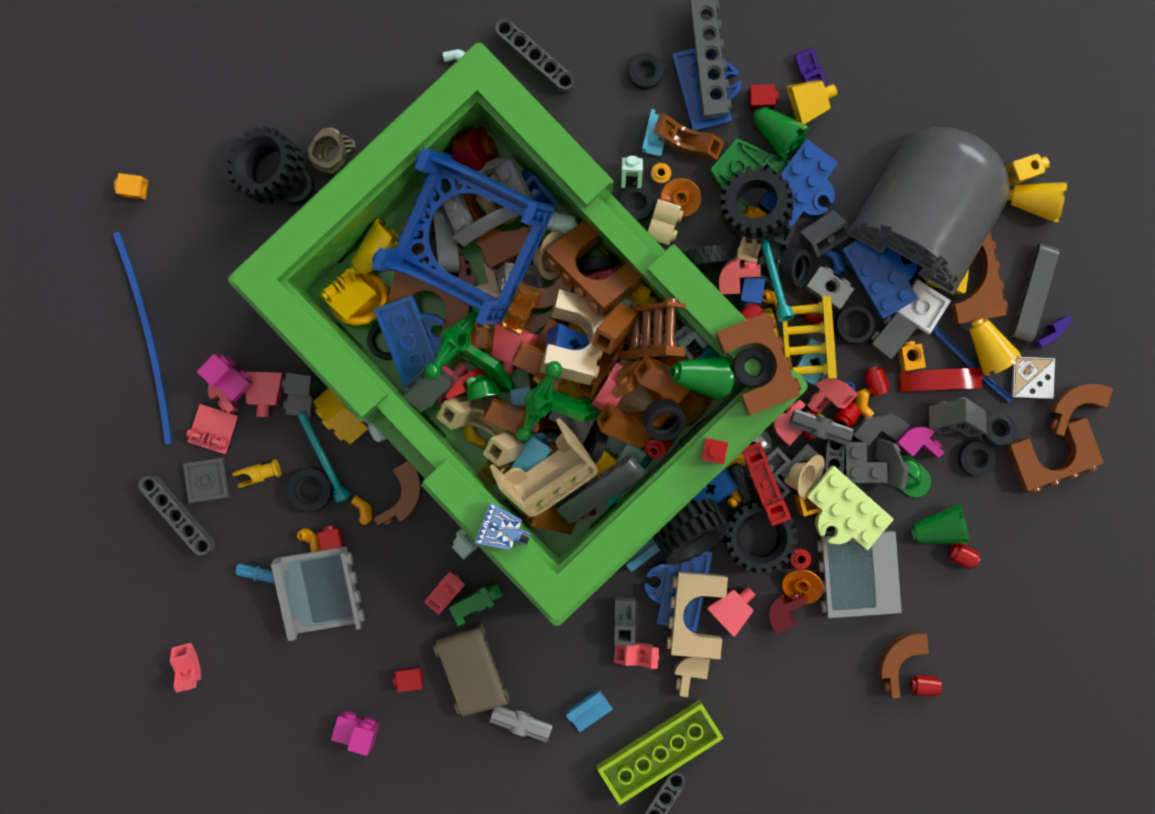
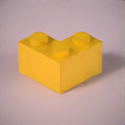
M329 388L313 401L317 407L315 412L323 419L322 423L329 430L333 428L335 430L334 434L340 441L345 440L352 444L368 430L365 423L360 422Z

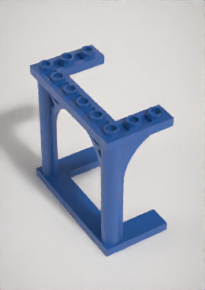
M423 148L416 156L415 169L428 173L423 179L424 186L414 200L415 206L413 211L406 218L407 225L397 239V247L379 248L373 256L371 268L377 271H399L426 282L478 309L480 312L475 322L481 325L503 323L556 207L548 203L537 202L453 160V156L448 153ZM443 179H447L451 184V191L448 194L444 193L441 188ZM457 184L463 185L460 190L457 189ZM438 192L440 198L438 201H435L434 199L437 197ZM466 193L481 195L523 216L521 222L532 226L499 299L448 273L439 265L432 253L429 241L432 219L438 208L454 196ZM420 231H423L422 239H417ZM422 243L425 246L423 253L419 255L413 254L412 249L414 245ZM426 256L429 257V263H427L425 260H423V262L420 261L421 259H424Z

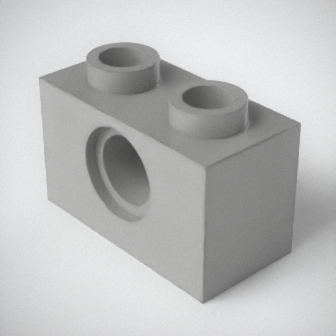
M820 266L804 289L822 301L823 296H831L832 308L838 311L854 289L848 280L844 278L839 279L834 275L835 272L826 266L824 268ZM827 282L834 284L835 289L833 292L826 290L825 285Z

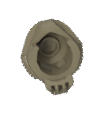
M335 128L321 129L307 149L308 160L311 161L317 170L335 174L349 163L356 149L355 141L349 136L340 134L339 130Z

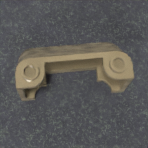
M482 623L436 639V645H433L436 656L441 658L456 700L454 703L455 710L462 717L501 707L509 702L507 690L502 689L503 682L500 680L488 647V641L485 639V629Z

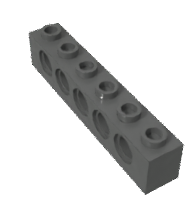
M689 0L703 120L727 118L729 111L732 110L731 99H727L726 91H729V81L724 77V71H727L726 59H722L724 40L720 39L719 32H722L721 19H717V12L720 11L719 0ZM708 14L711 19L703 20L701 15ZM711 34L713 39L706 40L703 35ZM712 53L716 59L708 60L705 55ZM715 73L718 79L711 80L708 74ZM718 93L721 98L713 100L710 94Z

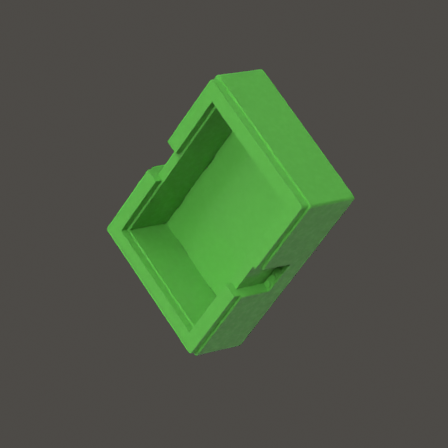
M476 43L228 278L233 288L360 422L373 423L425 478L421 486L474 542L490 502L518 518H522V510L500 491L489 467L493 464L505 474L512 469L511 467L516 460L498 467L483 455L493 436L485 430L475 427L477 435L487 439L485 446L482 449L468 443L462 431L463 426L451 430L436 418L442 407L438 402H435L431 408H426L422 413L403 398L404 386L394 360L378 358L368 348V332L373 325L378 323V320L375 319L368 324L358 326L344 324L334 317L329 305L319 297V294L323 292V288H327L332 284L331 281H335L337 276L340 277L346 268H351V259L377 218L386 223L384 225L385 228H392L398 235L404 231L406 218L413 211L415 206L414 200L417 194L421 192L424 186L423 179L428 174L427 172L415 169L416 156L423 148L450 153L453 151L455 136L465 133L472 127L476 129L484 126L488 132L486 135L493 138L500 156L497 158L515 159L519 169L533 173L559 203L554 212L574 216L577 225L584 220L598 234L597 245L592 248L591 252H587L580 259L589 258V255L593 257L604 256L599 250V246H601L610 255H615L616 261L621 267L628 263L641 276V282L651 290L650 295L657 298L656 302H664L665 298H676L679 303H686V308L675 309V321L678 324L679 330L686 326L693 332L695 331L706 345L704 349L698 346L700 351L710 348L717 357H728L732 363H734L735 357L739 352L746 348H760L769 354L766 349L758 345H745L725 354L722 353L715 333L746 321L743 315L675 244L665 251L612 196L614 181L482 43ZM481 209L483 216H486V212ZM520 216L512 223L501 224L495 228L500 231H514L523 227L527 228L528 225L521 222L523 216ZM474 239L463 248L459 256H464L465 260L470 261L471 272L467 274L468 276L475 275V286L487 284L488 279L483 264L485 263L483 251L478 247ZM533 258L529 266H535ZM578 266V271H579L582 275L585 274V273H587V272L593 271V270H585V271H582V270L579 269V266ZM371 271L370 273H374L383 279L390 293L395 271ZM458 272L450 273L456 277H459ZM542 277V288H547L554 284L552 280ZM422 290L415 299L421 314H436L445 321L446 307L442 298L429 290ZM521 306L524 311L533 315L545 314L553 308L530 309ZM505 320L503 321V323H498L508 325ZM475 322L484 332V335H482L485 336L484 341L486 342L484 353L492 357L495 324L488 325L490 330H487L481 324ZM434 325L433 333L441 336L443 325ZM473 327L471 333L481 335L477 331V329ZM380 330L375 338L376 346L382 352H390L383 332ZM457 354L444 364L451 370L459 362L469 369L468 372L478 368L472 363L465 362V359ZM493 358V359H495V360L498 361V362H502V360ZM757 359L747 360L744 366L746 373L751 376L758 375L761 372L760 362ZM730 364V370H733V364ZM518 368L512 372V375H509L514 382L512 390L530 387L529 372ZM792 369L790 371L792 373L793 378H797L800 383L801 390L799 391V393L801 396L807 390L808 385L806 381L794 369ZM734 376L732 390L729 395L723 397L725 400L714 399L709 408L702 412H697L698 419L693 421L691 425L684 427L677 440L661 459H653L645 468V474L638 481L630 485L613 505H608L605 501L596 507V515L576 520L572 535L532 527L521 521L519 529L531 533L527 546L515 541L511 550L477 545L553 625L559 626L800 396L748 416L739 395L761 386H745ZM510 394L494 395L512 404ZM493 395L484 396L480 399L489 404ZM704 438L728 442L725 464L700 460Z

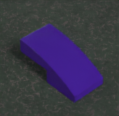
M813 47L793 54L803 83L819 80L823 81L825 87L828 86L823 68L819 66Z
M1072 316L1062 317L1047 325L1046 327L1050 333L1033 341L1034 347L1036 349L1043 348L1057 339L1072 321Z

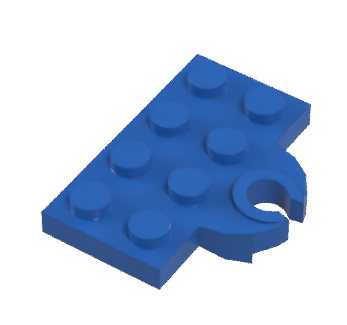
M695 49L672 54L692 130L701 131L731 123L730 111L727 118L703 120ZM712 53L705 55L708 60L715 59ZM726 62L727 71H724L725 79L728 76H739L738 70L731 63ZM708 74L709 79H718L717 74ZM737 81L733 86L729 85V91H726L727 99L732 101L738 95L742 81ZM718 93L710 94L713 100L721 98Z
M808 139L802 143L781 172L783 180H788L789 188H792L793 216L792 220H789L790 226L795 224L802 213L807 216H818L827 212L828 209L826 207H821L818 204L820 196L825 197L830 205L834 203L835 191L827 178L838 165V162ZM767 191L758 205L771 213L777 204V200L770 191Z
M858 240L841 250L881 320L918 299L908 282L915 275L918 264L910 261L906 265L901 261L902 255L886 247L881 254Z
M414 294L374 309L403 386L407 385L431 361H435L437 352H439L442 346V335H435L432 329L434 325L441 326L446 323L444 319L436 314H421Z
M703 552L701 556L693 557L691 561H684L679 565L678 563L676 565L660 563L653 566L647 572V577L658 576L660 578V584L657 587L644 583L648 596L653 601L660 603L656 624L668 626L669 617H673L674 608H670L671 596H675V588H672L673 576H677V571L708 574L713 552ZM704 596L692 599L684 609V624L690 631L696 632Z

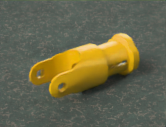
M274 459L267 464H256L234 471L232 475L247 474L251 477L250 480L239 483L237 487L240 488L263 482L269 477H280L281 469L278 461Z

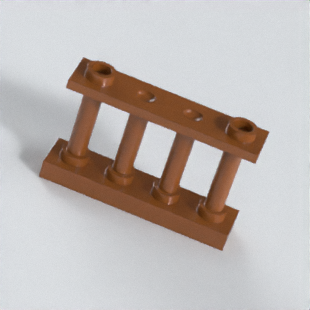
M665 298L664 302L648 305L629 304V308L638 312V315L630 333V347L626 351H619V360L638 361L643 359L645 355L653 359L685 356V348L676 347V343H674L675 309L686 308V303H679L676 298ZM663 311H666L665 342L662 344ZM651 313H654L653 344L650 346ZM640 315H642V344H641V345H639V319H640Z

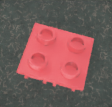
M199 404L192 429H188L186 434L189 437L187 442L226 454L238 416Z

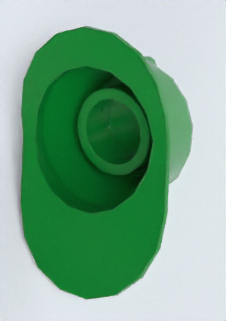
M478 375L466 380L467 399L462 402L484 396L511 393H500L490 376Z
M901 455L903 462L907 463L909 473L906 489L900 490L910 497L925 495L931 487L930 474L913 458Z

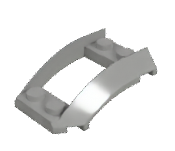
M496 158L485 163L483 168L477 171L483 175L496 171L501 184L529 198L532 197L515 159ZM451 184L442 189L444 193L448 194L451 191ZM457 184V189L460 190L463 185ZM462 194L454 196L443 203V207L456 234L452 238L463 247L495 227L521 216L503 207L474 222Z

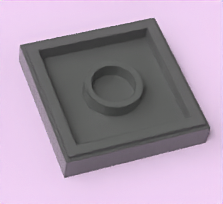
M224 457L183 463L188 503L230 497Z

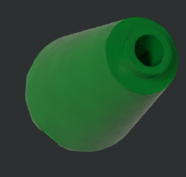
M768 107L758 108L753 115V123L783 160L790 158L788 154L791 151L795 153L808 136L805 131L810 130L807 125Z
M728 357L677 361L670 369V378H672L675 384L715 400H725L723 397L730 394L735 374L733 370H730V364L733 363Z
M956 504L914 523L915 527L911 528L913 540L918 539V543L970 544L961 504Z

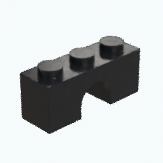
M789 225L787 229L782 228L783 234L779 237L773 234V240L769 242L776 269H778L780 259L794 233L795 227ZM762 250L756 264L761 266L760 277L753 278L765 279L764 285L769 286L772 282Z

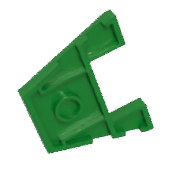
M736 138L709 170L722 191L724 184L728 186L727 180L730 176L734 179L736 178L735 172L738 170L745 173L748 166H751L752 170H757V165H762V167L766 165L773 168V173L776 174L778 171L781 173L789 161ZM740 197L737 207L743 213L750 205Z

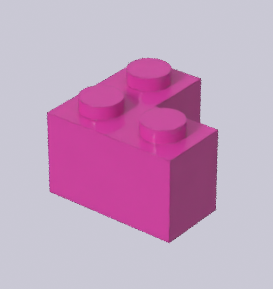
M213 354L197 371L211 386L217 387L234 402H237L253 385L250 381L251 376L244 370L239 371L235 367L237 363L228 355Z
M345 711L340 713L337 718L331 740L349 745L348 751L368 756L374 746L380 724L375 723V719L364 717V719L358 718L355 713Z

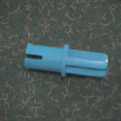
M241 563L236 567V575L251 578L255 582L260 580L275 584L271 570Z

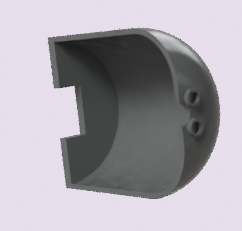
M931 127L920 130L909 136L898 147L846 234L881 254L886 247L920 265L922 268L918 273L919 276L954 295L1007 202L1009 176L1005 164L989 144L967 131L952 127Z

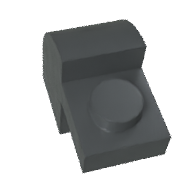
M615 597L614 645L635 646L636 598Z

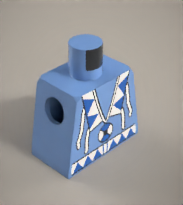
M490 502L475 543L511 550L514 541L527 546L531 533L519 529L522 519Z

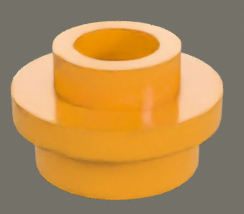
M658 163L653 166L651 177L657 183H665L671 177V169L665 163ZM662 169L665 175L659 176L657 171Z

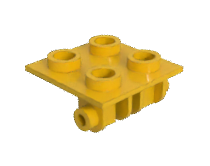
M352 267L346 268L340 277L337 276L335 281L332 280V284L327 288H323V292L319 294V297L345 320L376 294L370 286L356 275L357 272Z

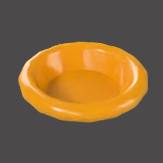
M374 273L356 275L370 286L376 294L347 320L329 306L336 319L344 324L353 326L368 324L377 319L374 309L387 305L389 291L383 279Z

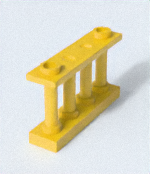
M823 296V302H819V304L790 306L793 314L820 312V314H824V322H820L818 325L788 327V321L783 322L785 358L789 357L790 359V355L827 354V363H823V365L793 367V369L799 375L824 373V375H828V379H837L831 296ZM820 332L825 334L826 342H823L822 345L790 347L789 335Z

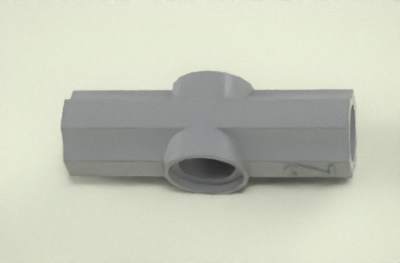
M502 706L494 708L490 719L491 723L508 728L514 734L525 737L530 736L543 742L548 741L553 726L533 718L532 715L526 712L513 711Z

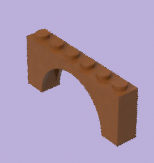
M486 135L480 145L488 155L489 159L487 162L499 157L500 154L493 138ZM453 151L450 152V153H448V154L452 155V156H453L452 159L455 160ZM462 194L474 222L484 217L479 204L476 202L477 194ZM523 227L514 231H500L494 228L478 239H475L476 244L483 251V260L486 266L498 270L505 262L512 263L516 261L530 229Z
M992 229L979 250L982 261V273L976 289L964 301L950 306L953 325L970 323L981 317L984 320L1007 315L1008 304L1003 298L1004 284L999 278L1000 264L995 258L996 244L991 238Z

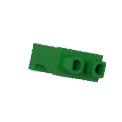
M498 583L489 588L485 584L480 587V590L451 604L449 610L457 625L460 626L466 623L467 615L470 613L482 611L486 606L488 608L493 607L495 600L502 597L503 592Z

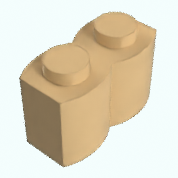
M658 199L648 233L657 242L669 245L670 241H675L678 231L674 230L676 222H681L684 212L680 210L681 206Z

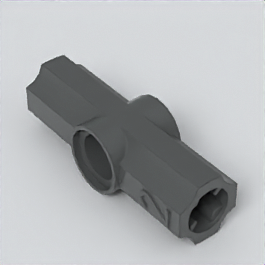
M794 409L789 426L809 432L810 435L825 440L830 439L843 445H849L854 430L837 424L831 419L819 415L814 416Z

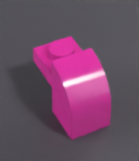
M925 427L907 429L894 442L898 444L899 448L907 456H914L921 447L934 458H940L944 453L941 449L942 445L934 438L929 439L935 432Z

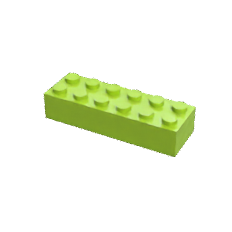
M699 699L597 764V770L618 804L621 805L724 738Z

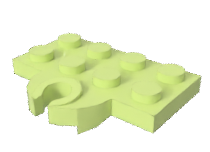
M831 466L806 495V498L820 509L815 519L819 536H824L829 526L834 527V535L826 539L827 542L832 544L846 543L853 538L865 550H869L894 520L835 466Z

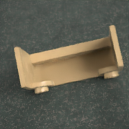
M560 418L556 420L562 431V434L556 439V445L559 450L527 472H524L521 468H512L505 474L493 464L489 466L500 491L526 515L531 517L541 514L595 477L598 472L594 461L581 442Z

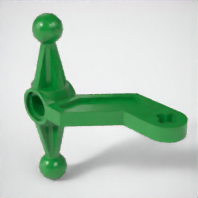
M471 306L472 311L457 324L443 331L441 337L442 346L434 363H429L425 366L424 373L429 379H437L441 374V367L457 354L483 370L487 376L494 380L499 390L510 393L514 387V382L501 364L471 345L470 333L480 312Z
M551 361L546 365L545 371L547 375L524 398V403L526 404L524 425L520 426L516 431V437L521 442H527L532 438L533 432L531 429L551 410L580 422L596 419L602 412L591 405L593 400L590 398L578 400L553 390L554 380L562 374L563 369L557 361Z

